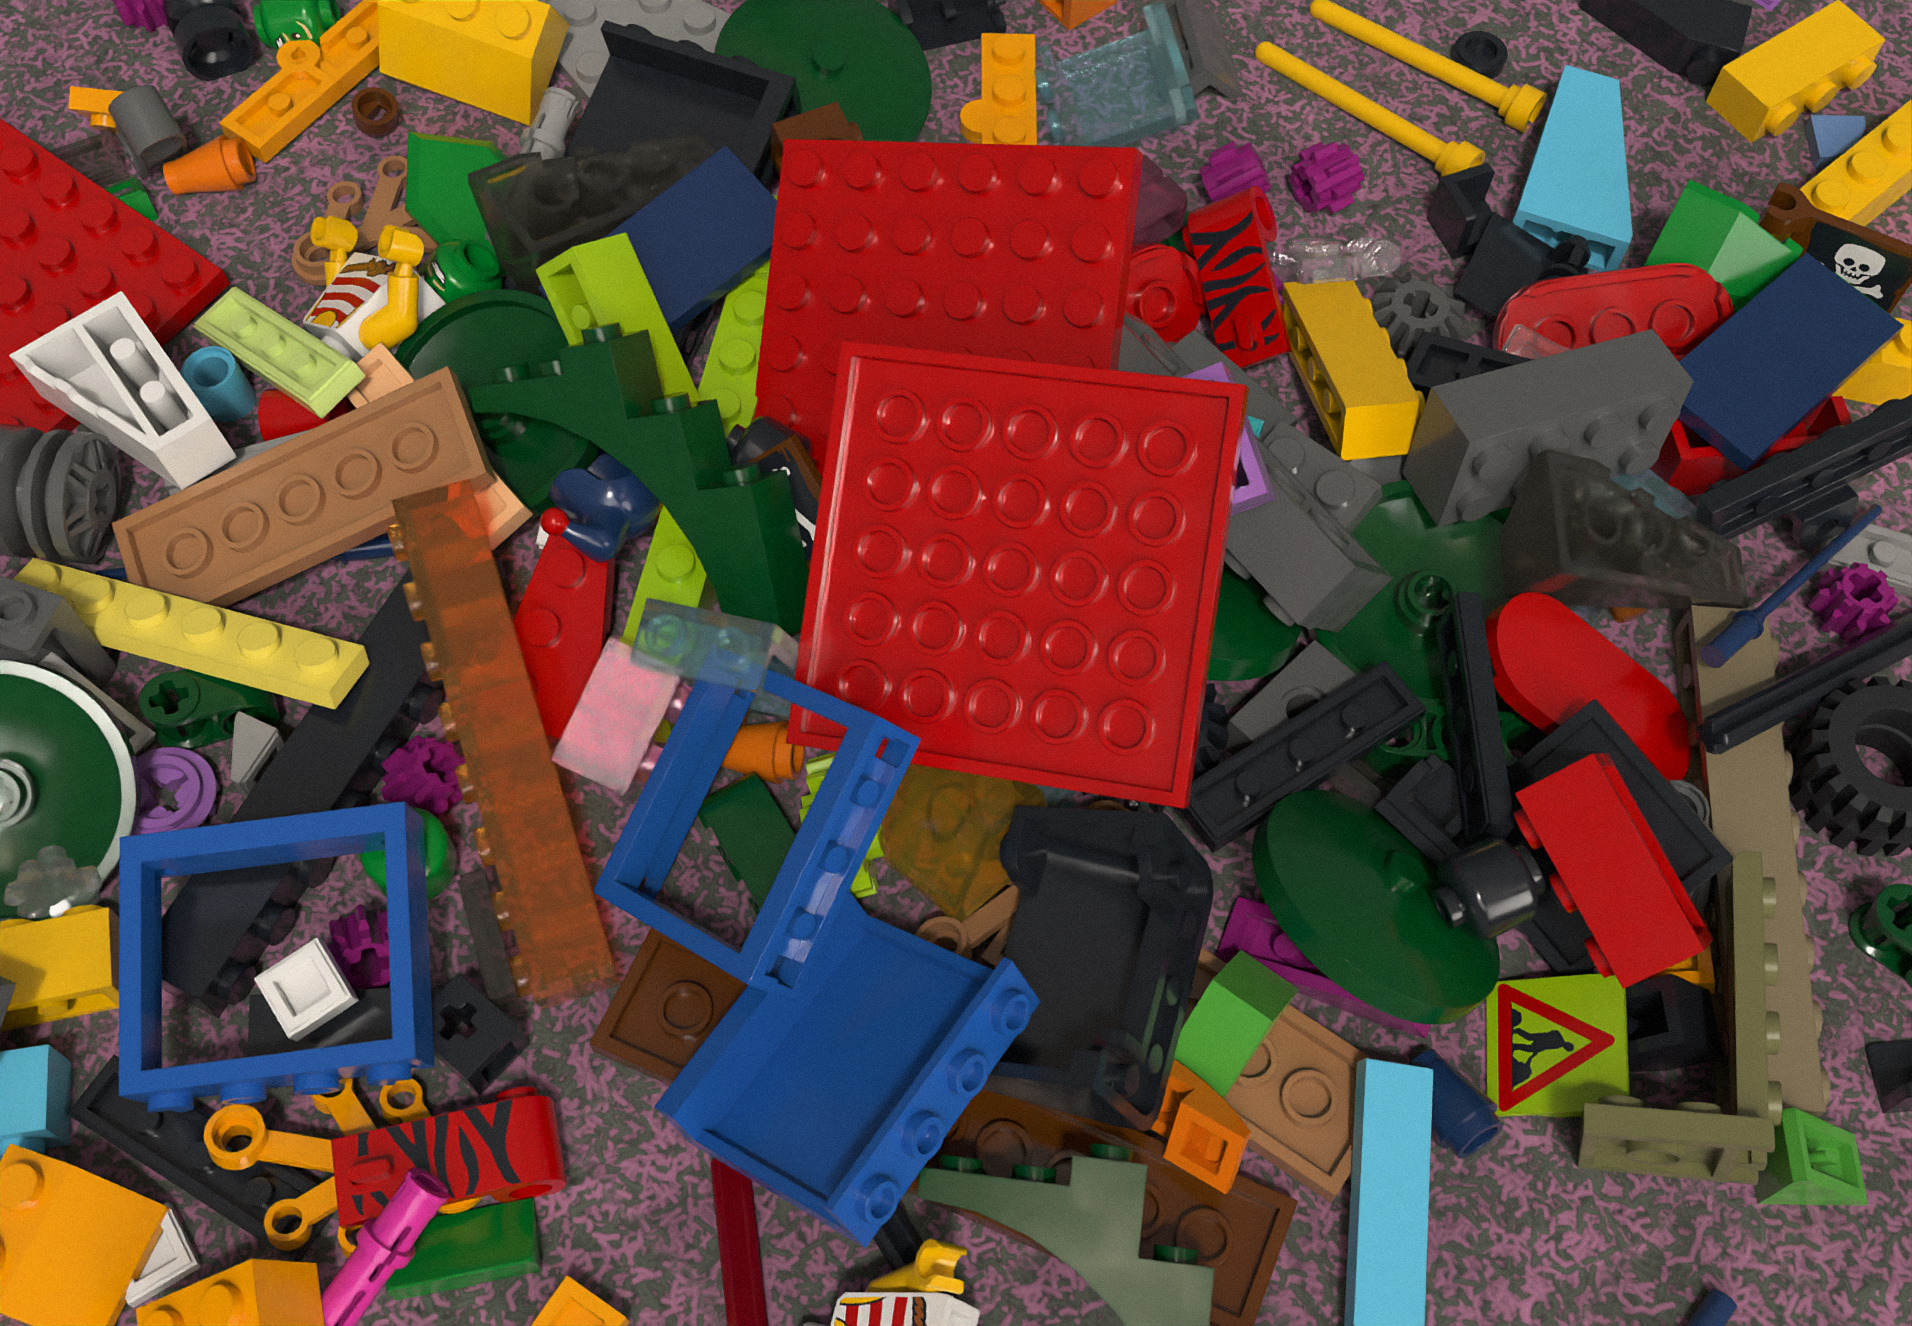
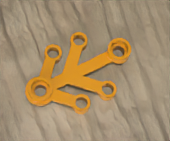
M352 1078L339 1080L345 1087L335 1097L327 1098L320 1094L310 1095L314 1107L322 1113L331 1114L344 1136L377 1129L355 1096ZM411 1078L410 1080L395 1081V1085L382 1087L379 1101L382 1115L389 1123L397 1125L432 1117L424 1105L423 1091L416 1080ZM407 1091L415 1096L413 1104L406 1109L398 1110L389 1105L391 1098L399 1092ZM234 1104L223 1107L211 1116L205 1126L204 1141L209 1155L215 1164L221 1168L242 1170L252 1166L259 1160L334 1173L331 1140L268 1130L265 1127L261 1114L251 1106ZM247 1135L252 1138L250 1145L241 1151L230 1152L226 1150L227 1143L235 1136ZM334 1176L298 1198L280 1200L268 1209L264 1217V1228L270 1243L274 1247L286 1251L301 1247L310 1238L313 1224L338 1210ZM483 1197L441 1206L438 1211L447 1214L460 1213L475 1206ZM287 1215H296L302 1219L299 1228L292 1233L281 1234L275 1231L277 1222ZM362 1225L342 1229L340 1226L338 1228L337 1237L340 1249L347 1259L356 1248V1246L348 1242V1238L355 1229L360 1228Z

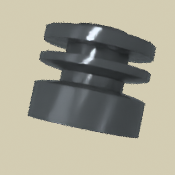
M0 424V556L27 558L36 553L38 557L50 561L67 560L81 564H92L101 559L107 550L113 532L112 523L116 522L122 503L121 469L117 453L108 438L95 432L80 431L74 434L67 430L54 429L44 433L31 426Z

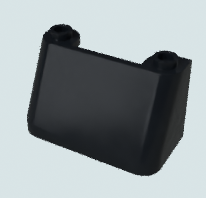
M1016 805L1009 830L1001 840L999 857L1001 865L1007 871L1011 882L1022 894L1003 957L1014 962L1041 1002L1032 1013L1025 1029L1015 1037L990 1072L982 1090L1115 1127L1146 1131L1154 1125L1162 1107L1212 908L1213 878L1211 869L1207 861L1166 813Z

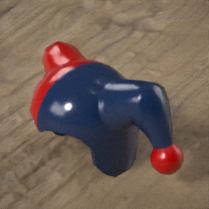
M606 453L599 455L588 469L570 468L560 472L548 491V497L557 507H550L542 513L540 525L547 534L552 536L561 535L589 559L602 563L616 557L625 541L636 538L651 526L657 524L663 504L630 469Z

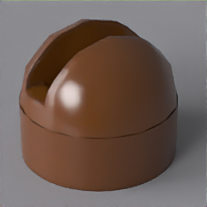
M378 87L365 88L356 93L352 100V117L356 127L362 133L372 138L385 137L393 132L398 121V105L394 96L387 90ZM381 108L386 111L379 120H374L380 113Z

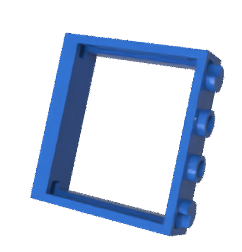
M714 645L593 893L747 985L796 1002L921 739L875 714ZM739 681H742L743 683L738 693L735 694L734 692L737 688ZM760 689L848 728L753 927L742 949H739L655 899L757 690ZM884 738L889 742L881 759L875 757V754ZM647 877L642 890H638L643 878ZM778 955L784 956L785 958L777 974L771 971Z
M405 801L120 837V1097L146 1103L147 1113L168 1110L179 1113L194 1109V1098L220 1095L221 1104H249L266 1100V1089L293 1086V1094L295 1095L327 1094L339 1090L340 1079L366 1076L367 1085H395V1081L410 1080L411 1070L435 1067L423 818ZM385 850L392 1039L162 1068L161 878Z

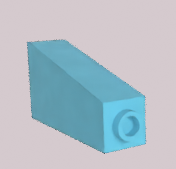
M1565 64L1551 99L1511 222L1553 248L1571 235L1584 237L1588 241L1591 251L1589 262L1584 267L1600 272L1618 269L1633 235L1620 84L1617 79Z

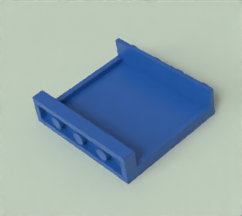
M848 891L796 1002L748 985L654 1107L690 1144L866 1248L881 1226L894 1214L900 1199L927 1161L938 1152L946 1134L971 1099L984 1087L988 1075L1015 1037L1025 1029L1032 1013L1041 1001L1011 959L1003 957L997 967L992 970L867 915L850 891ZM778 955L771 971L777 974L785 958L784 956Z

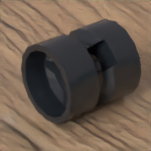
M162 0V10L173 34L181 59L189 73L198 79L210 82L247 70L254 59L255 48L243 18L240 16L235 0Z

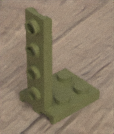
M1743 851L1738 853L1733 859L1731 875L1727 879L1725 886L1729 1115L1722 1114L1721 1107L1704 1102H1683L1676 1104L1675 1110L1644 1108V1102L1634 1097L1621 1095L1600 1097L1598 1104L1584 1103L1578 1137V1167L1608 1172L1750 1185L1758 1184V1171H1764L1767 1165V1152L1773 1153L1775 1149L1774 1125L1780 1126L1782 1118L1780 1081L1768 1080L1767 1054L1778 1055L1780 1046L1779 1012L1766 1011V985L1776 986L1778 948L1776 943H1764V919H1774L1776 881L1774 877H1763L1762 852Z

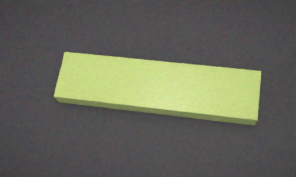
M236 286L232 287L193 325L196 331L213 346L223 347L230 351L238 363L321 419L366 376L354 361Z

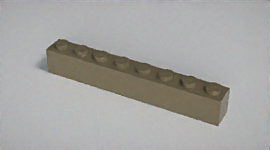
M1691 605L1672 632L1678 700L1688 723L1689 746H1692L1691 761L1685 775L1686 782L1693 784L1704 794L1710 809L1709 828L1734 856L1743 851L1762 852L1763 877L1775 878L1774 919H1764V943L1777 944L1778 977L1776 986L1766 985V1011L1779 1012L1780 1046L1778 1055L1767 1054L1768 1080L1780 1081L1782 1109L1795 1107L1818 1118L1826 1112L1825 1108L1829 1102L1831 1086L1827 1070L1824 1067H1820L1817 1039L1821 1034L1823 1017L1819 1002L1812 998L1810 972L1814 965L1815 948L1811 936L1805 934L1802 909L1807 899V881L1804 873L1798 871L1795 846L1800 835V820L1797 812L1791 810L1788 786L1792 779L1793 760L1790 752L1784 750L1781 727L1784 721L1722 754L1708 753L1704 743L1696 740L1695 736L1696 727L1704 723L1705 717L1776 682L1775 669L1779 660V642L1775 636L1770 634L1769 617L1767 616L1763 623L1764 631L1760 637L1750 640L1720 668H1712L1701 658L1700 651L1702 647L1731 623L1733 616L1738 611L1747 609ZM1732 862L1711 877L1708 900L1703 912L1700 914L1702 919L1706 920L1707 928L1714 938L1710 943L1715 978V994L1710 995L1723 1058L1713 1060L1711 1064L1715 1105L1721 1107L1722 1114L1729 1115L1725 886L1727 879L1731 875Z

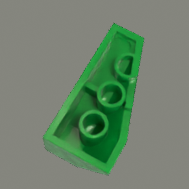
M1689 179L1644 266L1663 263L1696 265L1707 271L1706 273L1711 275L1715 281H1719L1729 293L1735 314L1801 258L1800 255L1804 248L1789 237L1782 242L1773 237L1757 224L1761 215L1745 203Z

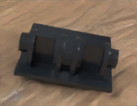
M1493 211L1453 296L1496 321L1505 303L1524 286L1544 279L1587 274L1589 269L1584 266L1591 257L1589 243L1580 235H1571L1553 248Z

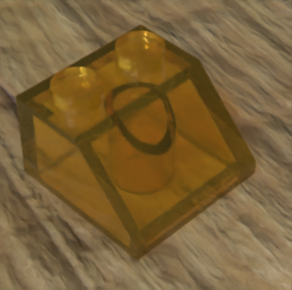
M909 764L881 822L885 843H883L885 856L881 858L947 916L955 918L962 923L1011 881L1007 871L1003 869L1000 862L999 850L1001 840L1009 830L1016 805L1047 807L1044 793L1034 784Z

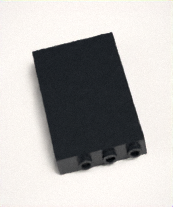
M605 20L600 30L610 57L502 289L524 291L542 297L538 289L542 283L537 275V268L571 247L602 239L725 145L761 184L768 189L776 171V167L770 157L772 123L799 115L802 111L795 77L759 67L753 61L742 56H731L729 58L706 51L697 43L689 40H679L676 42L659 37L636 24L623 26ZM720 298L672 335L688 371Z

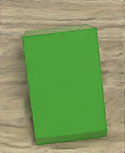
M1240 950L1212 979L1180 1032L1174 1059L1200 1077L1224 1099L1292 1002L1299 989Z
M1795 1107L1782 1109L1780 1126L1774 1125L1775 1149L1773 1153L1767 1152V1165L1764 1171H1758V1184L1754 1185L1757 1204L1868 1205L1855 1134Z

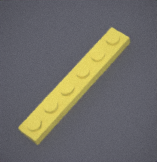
M32 558L13 578V580L64 596L102 646L334 710L370 664L363 645Z

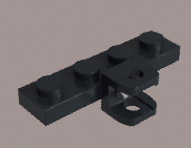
M1912 394L1901 400H1888L1878 406L1871 414L1851 424L1831 427L1823 432L1815 441L1790 453H1777L1764 461L1760 467L1733 480L1723 479L1716 482L1704 494L1698 496L1695 534L1709 550L1786 513L1794 523L1793 539L1802 550L1812 548L1839 535L1851 524L1859 498L1848 483L1912 453Z

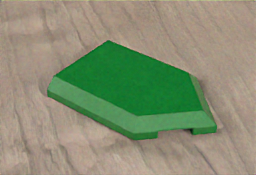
M408 132L405 212L437 245L444 240L469 239L481 243L497 258L502 280L504 281L507 278L518 253H507L489 244L490 240L485 239V233L489 228L492 218H494L499 201L515 166L491 141ZM543 196L541 197V200H540L539 205H538V207H537V209H536V212H535V214H534V217H533V219H532L531 222H530V225H529V227H528V229H527L526 235H527V233H528V231H529V229H530V227H531V225H532V222H533V220H534V218H535V216H536V214H537V212H538V209H539V207H540V205H541V203H542V201H543V199H544Z

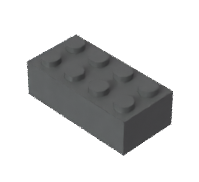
M1653 329L1433 386L1429 392L1402 473L1437 527L1462 520L1475 521L1490 512L1518 504L1528 506L1538 502L1543 497L1571 489L1577 491L1584 490L1599 481L1620 475H1637L1652 467L1658 460L1659 452L1673 423L1680 415V409L1694 381Z

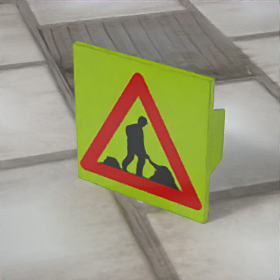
M1601 973L1497 981L1494 990L1486 998L1487 1096L1498 1105L1495 1112L1498 1117L1529 1115L1556 1118L1582 1117L1584 1103L1598 1104L1600 1097L1610 1095L1630 1097L1626 988L1623 989L1615 974L1606 979Z

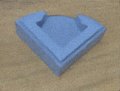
M1809 116L1804 129L1813 169L1826 168L1861 140L1865 131V116Z

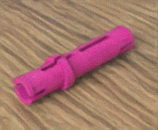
M411 1168L376 1219H368L364 1222L356 1234L358 1245L321 1294L325 1326H355L395 1269H403L409 1264L415 1255L413 1244L441 1205L446 1203L450 1197V1194L447 1193V1187L439 1179L424 1170Z

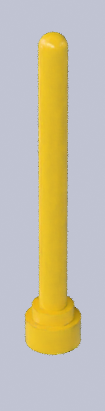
M1313 0L1310 4L1309 11L1312 17L1499 108L1498 115L1505 118L1504 124L1525 134L1530 128V126H1527L1528 121L1534 123L1542 111L1547 93L1529 84H1525L1522 88L1513 84L1508 88L1329 0Z
M1264 41L1257 45L1255 57L1259 62L1434 162L1435 170L1441 173V177L1483 164L1485 151L1471 143L1463 141L1459 144L1452 140L1447 144L1273 43Z

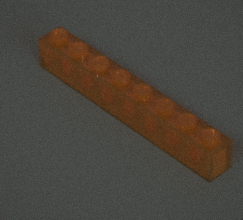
M465 479L391 500L398 523L387 526L390 543L398 564L409 561L415 581L403 585L407 603L414 622L426 620L431 638L430 642L420 644L424 663L431 682L443 680L449 701L437 705L440 720L448 742L452 743L460 740L466 760L465 764L455 766L457 780L466 805L478 803L484 826L473 829L476 847L483 867L487 868L495 865L502 890L491 893L495 914L502 932L514 929L521 953L509 958L519 995L522 998L532 994L534 1002L541 1010L621 985L484 520L470 480Z

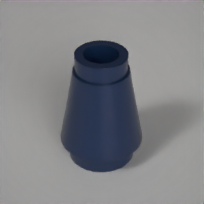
M1435 1049L1421 1053L1407 1064L1433 1069L1431 1129L1442 1149L1450 1147L1458 1158H1465L1480 1150L1501 1131L1503 1123L1495 1114L1498 1105L1450 1063L1442 1059Z

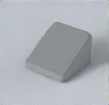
M238 711L234 722L230 780L244 799H246L286 742L277 728Z

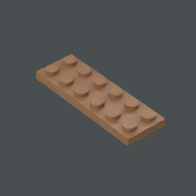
M446 366L112 523V527L130 584L225 608L496 482L458 375Z
M1014 920L1000 929L981 955V965L992 970L997 967L1003 958ZM1201 948L1182 1028L1212 979L1227 965V963L1204 948ZM1289 1004L1224 1100L1240 1116L1251 1131L1247 1147L1331 1203L1352 1171L1357 1062L1366 1058H1372Z

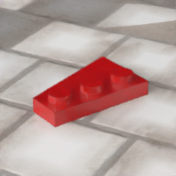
M561 535L548 536L478 708L599 754L602 740V732L599 731L601 698H604L607 678V674L603 672L606 634L610 632L615 557L605 562L597 563L581 553Z

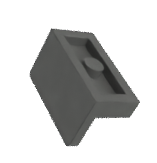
M1165 0L1140 20L1162 100L1171 107L1182 106L1208 85H1211L1230 99H1236L1243 94L1221 21L1206 6L1197 0Z

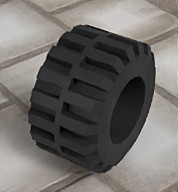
M1873 676L1866 684L1860 678L1847 682L1841 690L1835 689L1790 739L1793 742L1786 750L1792 756L1793 773L1788 787H1798L1799 790L1790 801L1796 812L1808 808L1814 815L1806 824L1815 833H1819L1824 827L1834 832L1830 843L1841 849H1844L1850 842L1854 841L1858 843L1857 854L1870 857L1882 847L1885 857L1900 855L1908 847L1912 851V682L1901 679L1893 686L1890 684L1888 677ZM1856 745L1871 747L1886 755L1899 769L1905 787L1889 784L1870 772L1861 761Z

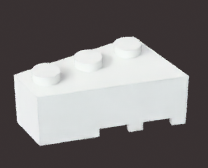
M122 291L9 355L41 397L95 433L107 437L110 443L181 490L237 458L210 415Z

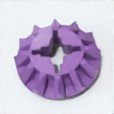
M164 747L148 751L136 757L141 780V804L134 835L196 828L208 816L216 815L214 803L216 793L221 791L212 768L200 755L184 748ZM155 781L160 788L165 787L170 792L181 787L174 795L178 802V810L174 813L171 810L167 812L165 808L159 806L150 811L157 803L153 795L155 791L151 788L150 784Z

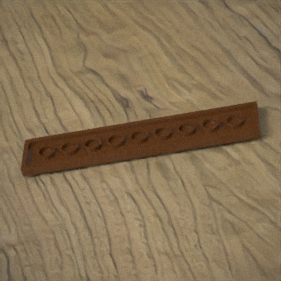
M651 927L589 1044L593 1052L670 1086L748 985ZM982 1089L971 1099L944 1137L938 1152L924 1166L925 1168L938 1169L940 1155L984 1160L982 1175L1003 1178L1012 1177L1013 1164L1057 1170L1055 1184L1069 1186L1073 1155L1088 1157L1090 1143L1133 1149L1132 1163L1147 1165L1138 1258L1153 1259L1154 1244L1199 1250L1198 1265L1215 1268L1209 1326H1254L1298 1200L1236 1174L1232 1188L1224 1194L1163 1158L1167 1144L1139 1131L1115 1127ZM920 1173L906 1192L917 1196ZM929 1201L1060 1260L1029 1236L982 1214L968 1209Z

